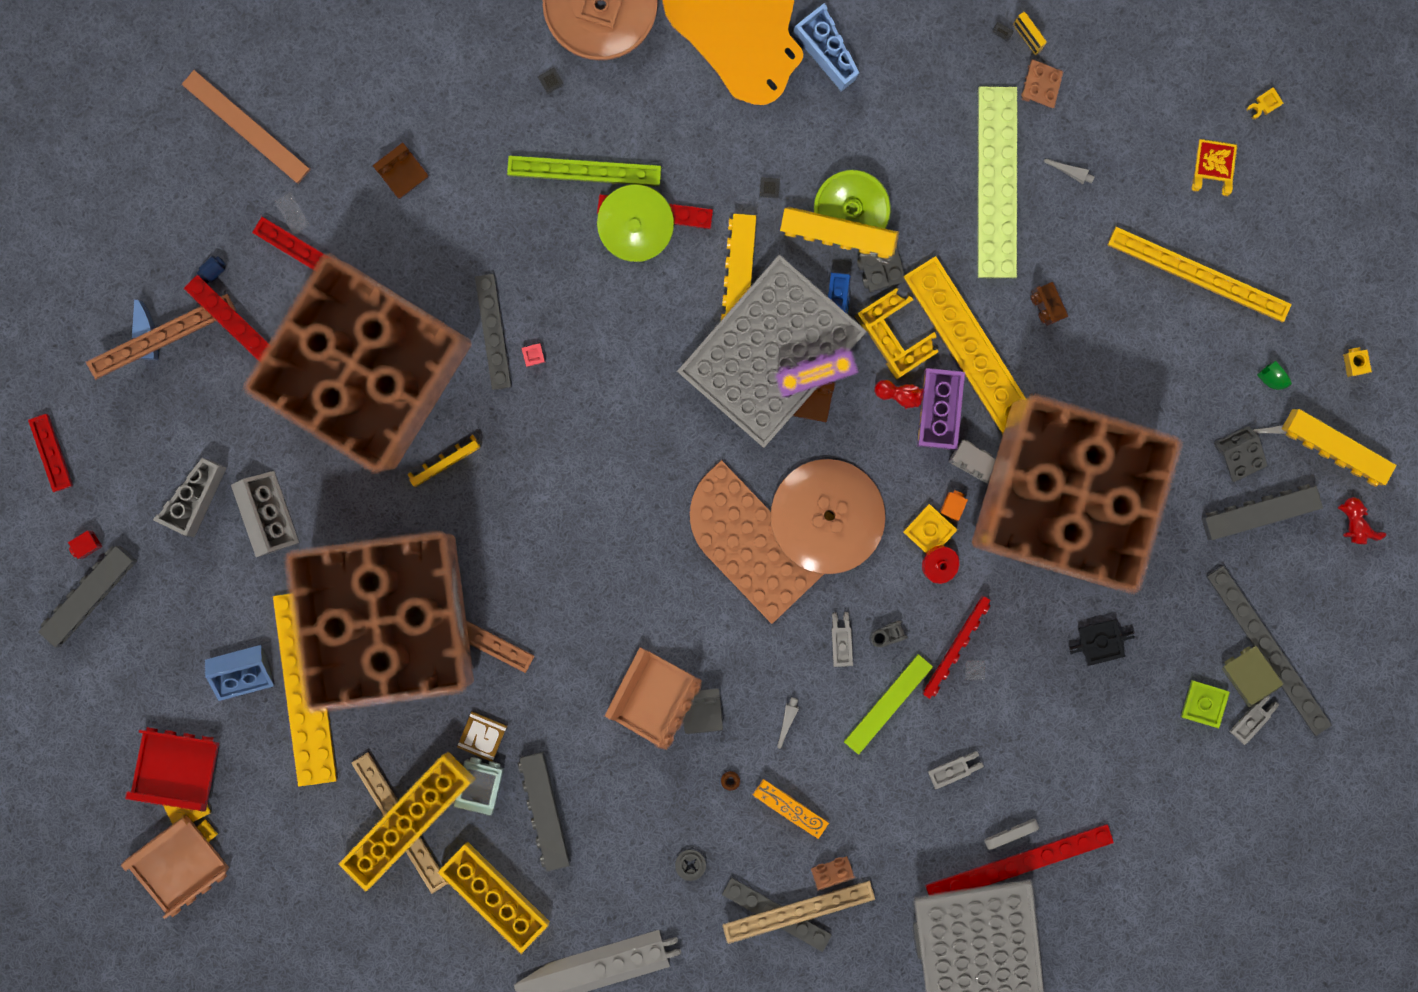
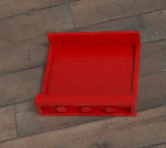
M147 727L146 731L139 730V733L143 734L131 792L127 791L125 799L206 812L219 743L214 742L213 737L202 736V739H195L194 734L184 733L182 737L176 736L177 732L165 730L163 734L158 733L156 728Z

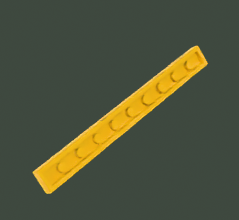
M1118 227L1114 228L1107 244L1114 249L1280 322L1285 321L1292 305Z

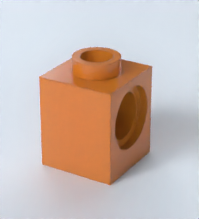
M956 490L953 493L948 492L940 514L959 521L968 499L964 498L965 494Z

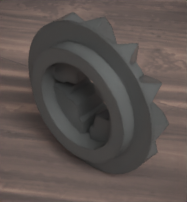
M685 850L676 859V872L685 880H697L705 872L706 861L698 851ZM696 859L694 866L697 869V871L692 868H690L689 870L687 869V871H685L687 867V863L685 860L691 862L692 860Z

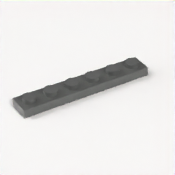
M494 274L476 276L475 282L492 390L510 388L512 386Z
M732 877L722 893L723 896L755 914L782 907V905ZM808 920L781 928L822 952L832 936L831 933Z

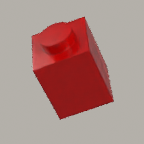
M89 530L68 542L70 553L73 557H77V559H84L102 548L95 533Z

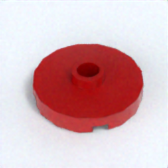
M943 545L935 546L928 550L925 559L922 561V571L925 577L938 584L947 583L953 579L960 566L957 553Z

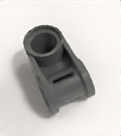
M902 620L892 622L871 632L869 636L870 643L876 647H884L907 639L908 636L904 634L901 626ZM877 633H881L884 638L880 644L874 641V636Z

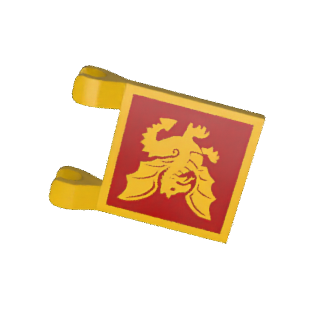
M1199 139L1192 183L1193 191H1199L1202 188V178L1224 181L1222 195L1229 196L1232 193L1237 145Z

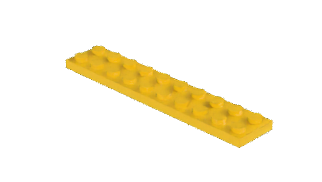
M935 256L903 277L962 372H965L967 380L1003 435L1012 404L1026 398Z
M291 594L273 596L298 787L336 782L337 774L328 709L310 711L306 708L292 596Z

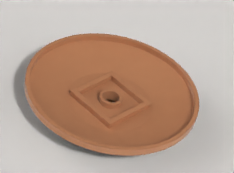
M543 0L544 17L553 37L569 52L590 60L615 59L633 51L648 36L657 14V0H601L606 3V7L602 10H598L595 7L596 2L600 0Z
M815 460L796 468L779 485L771 506V526L777 544L792 562L811 572L836 574L848 571L862 564L877 548L885 527V508L878 488L859 468L839 460ZM830 510L834 513L832 521H827L824 518L825 511Z

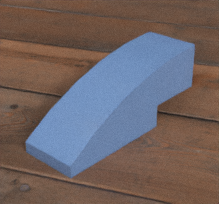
M134 300L133 339L155 329L146 306L139 300ZM158 350L141 359L158 360Z

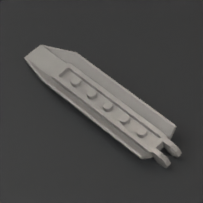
M656 930L549 962L514 984L516 992H587L668 968L670 964L667 958L680 955L681 949L666 952L664 946L674 945L678 942V939L673 937L662 941L660 930Z

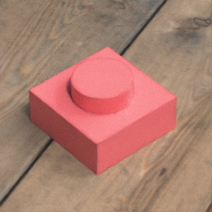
M540 343L522 348L526 367L545 363Z

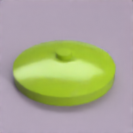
M846 170L831 176L822 184L815 198L814 213L886 228L891 215V202L886 188L876 177L860 170Z
M631 184L616 189L604 200L598 212L597 229L602 243L613 255L626 261L641 262L657 256L665 249L673 234L674 217L669 203L658 191L645 185Z

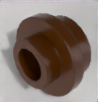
M728 771L723 774L721 784L724 789L733 791L739 787L740 777L737 773ZM729 777L734 779L733 784L727 783Z

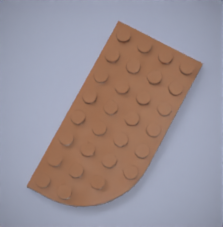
M722 460L701 480L694 492L690 506V523L695 540L707 557L772 624L824 574L811 572L798 566L783 553L772 531L770 510Z

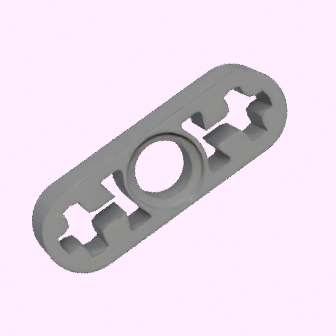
M1036 819L1016 825L1010 831L1005 830L986 838L984 841L988 850L1037 831L1039 826Z

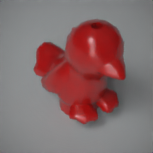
M889 380L877 382L874 388L877 397L882 400H896L905 409L919 407L925 391L923 388L920 389L918 386L910 384L897 387Z
M1355 497L1349 498L1338 507L1349 518V532L1343 533V536L1351 537V543L1367 545L1368 538L1378 541L1386 537L1385 532H1375L1372 530L1369 523L1363 518V515H1368V513L1366 512L1367 508L1360 499Z

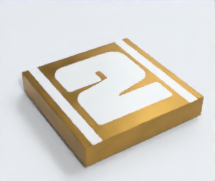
M472 711L457 748L493 762L507 725Z

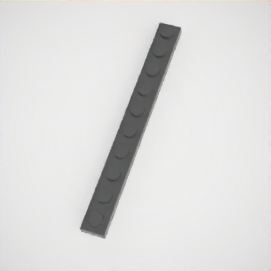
M1221 566L1206 576L1252 645L1258 647L1284 684L1282 689L1314 736L1332 726L1225 567Z

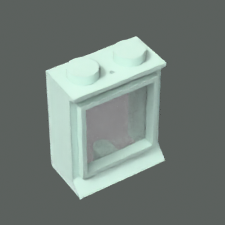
M471 757L470 760H465L464 767L476 779L455 800L454 807L492 815L504 768L500 767L499 763L489 761V764L481 763L482 759Z

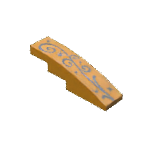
M764 779L753 793L754 797L817 839L820 838L829 824L825 819Z

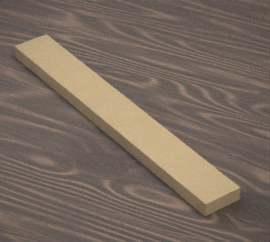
M368 752L353 761L352 765L385 816L399 801ZM419 837L406 853L432 894L447 885L448 882L438 873L440 870L439 866L421 837Z
M866 881L725 923L722 926L727 944L866 903L875 900L870 881Z

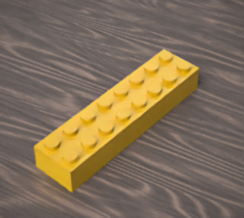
M449 752L445 753L339 865L367 891L476 778Z

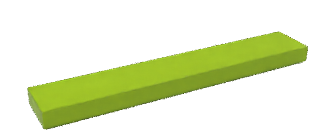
M917 654L845 739L844 743L859 755L933 666Z

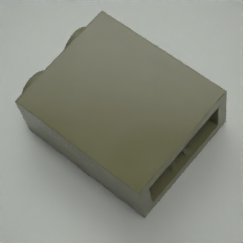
M1248 646L1240 652L1241 656L1236 659L1234 656L1224 662L1225 666L1222 668L1248 707L1256 704L1284 685L1257 646L1253 648Z

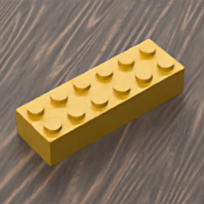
M468 841L438 871L520 953L550 923Z

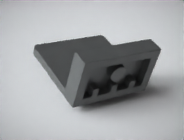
M1249 426L1214 442L1216 449L1225 458L1233 482L1267 466L1259 436Z
M719 689L699 690L694 696L689 711L683 717L685 734L723 730Z

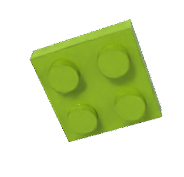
M1191 680L1181 717L1219 729L1230 692Z

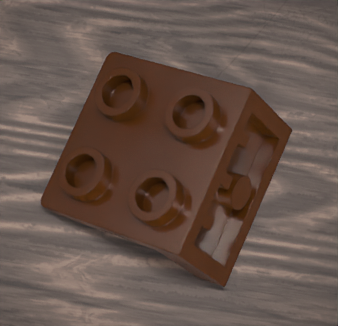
M403 142L372 165L398 199H401L429 177Z
M1053 282L1042 287L1038 286L1031 291V301L1034 306H1038L1040 311L1038 313L1039 319L1046 326L1068 317Z
M829 382L818 386L793 416L826 423L835 383Z

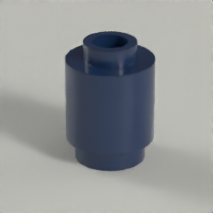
M211 256L199 267V271L196 273L208 284L226 270L224 268L226 264L219 256L216 258Z

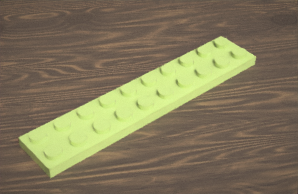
M979 87L978 278H1016L1017 87Z

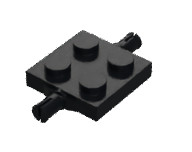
M1116 619L1077 628L1080 644L1069 646V650H1071L1070 654L1082 652L1087 666L1126 657L1123 649L1124 641L1135 639L1133 631L1121 633Z

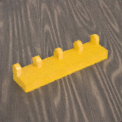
M474 435L470 436L472 442L463 448L456 444L455 447L458 451L445 458L441 453L439 455L441 461L428 468L426 463L422 466L425 471L414 477L411 472L408 473L409 481L413 487L419 486L481 448Z

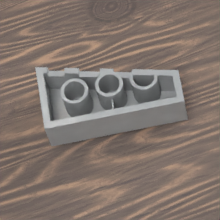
M962 440L958 443L957 449L954 450L948 462L989 485L996 459L991 457L992 454L976 448L973 443Z
M201 458L186 477V481L182 486L178 487L175 495L170 501H167L163 506L164 509L153 520L185 536L195 537L226 471V467L212 460Z

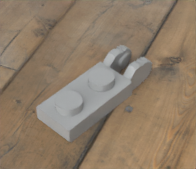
M844 612L843 615L845 628L837 627V613H832L833 667L853 666L852 637L848 612Z
M1270 695L1254 704L1229 731L1243 745L1249 742L1271 718L1270 715L1278 708L1279 704L1276 701L1270 704L1266 711L1261 708L1269 700Z
M978 752L970 753L964 757L961 756L927 771L934 788H941L984 767L982 762L976 763L969 768L966 764L967 761L977 758L979 756Z

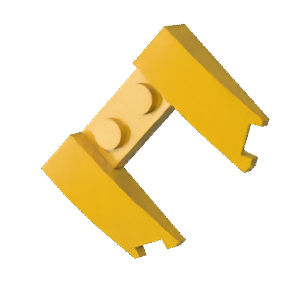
M897 288L855 315L860 326L868 332L886 359V365L896 380L939 352L938 350H933L932 339L937 338L935 332L904 351L884 319L913 301V298L910 296L905 300L896 295Z

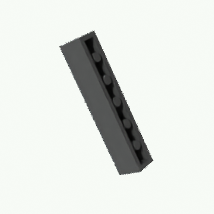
M1310 484L1299 486V490L1295 492L1289 489L1281 491L1280 496L1274 498L1272 494L1261 497L1262 501L1255 503L1254 500L1243 502V506L1236 508V505L1224 508L1225 512L1218 513L1217 510L1206 513L1207 517L1202 518L1207 539L1215 540L1323 509L1317 486L1310 487Z
M110 547L105 553L106 557L102 561L99 560L92 567L93 571L89 576L85 575L79 582L81 585L76 590L73 589L66 596L67 600L65 603L59 604L53 611L55 614L51 618L44 620L40 625L42 628L38 633L54 647H61L137 562L123 547Z
M544 751L520 757V762H518L519 772L523 773L525 779L522 781L524 792H528L529 799H527L528 810L533 812L534 818H531L533 830L537 829L538 837H535L538 848H541L543 854L540 856L541 865L546 867V871L568 867L570 865L569 855Z

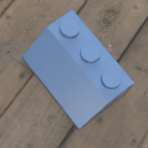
M261 645L205 660V677L218 701L274 686L268 659Z

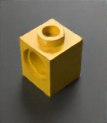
M1360 347L1348 349L1349 353L1343 354L1347 377L1372 372L1368 350L1361 351ZM1354 357H1358L1360 359L1359 366H1356L1354 364Z

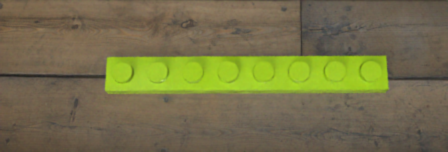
M508 156L507 175L660 186L661 166Z

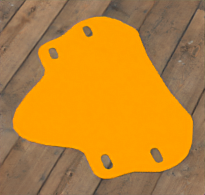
M662 0L666 17L672 26L693 44L715 69L730 93L739 100L754 105H766L775 101L784 92L789 76L803 59L801 47L790 36L788 31L794 0ZM786 48H789L795 54L794 59H790L785 53ZM768 79H771L777 85L776 90H772L767 84Z

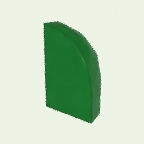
M1277 361L1271 362L1257 374L1262 382L1272 389L1281 390L1292 385L1289 376Z

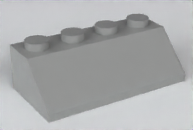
M274 471L245 478L231 485L256 557L299 543Z

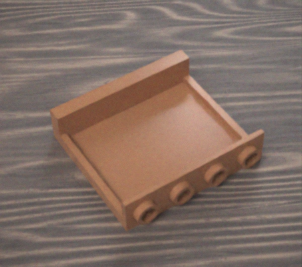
M639 648L605 717L620 723L656 744V747L667 750L674 740L673 737L677 729L681 727L682 719L685 713L689 711L694 696L699 692L702 680L652 652Z
M184 815L121 864L125 871L131 870L165 912L164 919L169 915L171 917L175 916L181 911L180 907L184 904L190 905L196 900L195 896L200 892L202 894L206 893L212 887L211 884L217 881L219 883L227 876L226 872L229 869L228 865L187 815Z

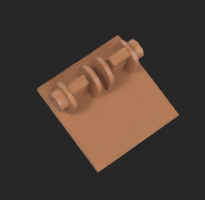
M1031 60V64L1028 66V75L1025 78L1026 82H1024V91L1021 94L1022 100L1028 102L1032 100L1054 108L1063 71Z
M847 856L839 857L829 863L818 864L816 867L811 868L818 890L855 878Z

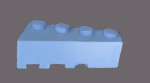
M824 3L799 22L792 34L840 91H842L856 80L859 71L849 51L846 50L841 35H839Z

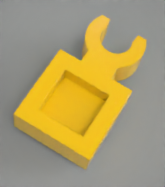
M1273 87L1256 98L1258 104L1253 103L1246 110L1255 109L1256 114L1251 118L1256 119L1261 115L1262 111L1267 115L1284 103Z

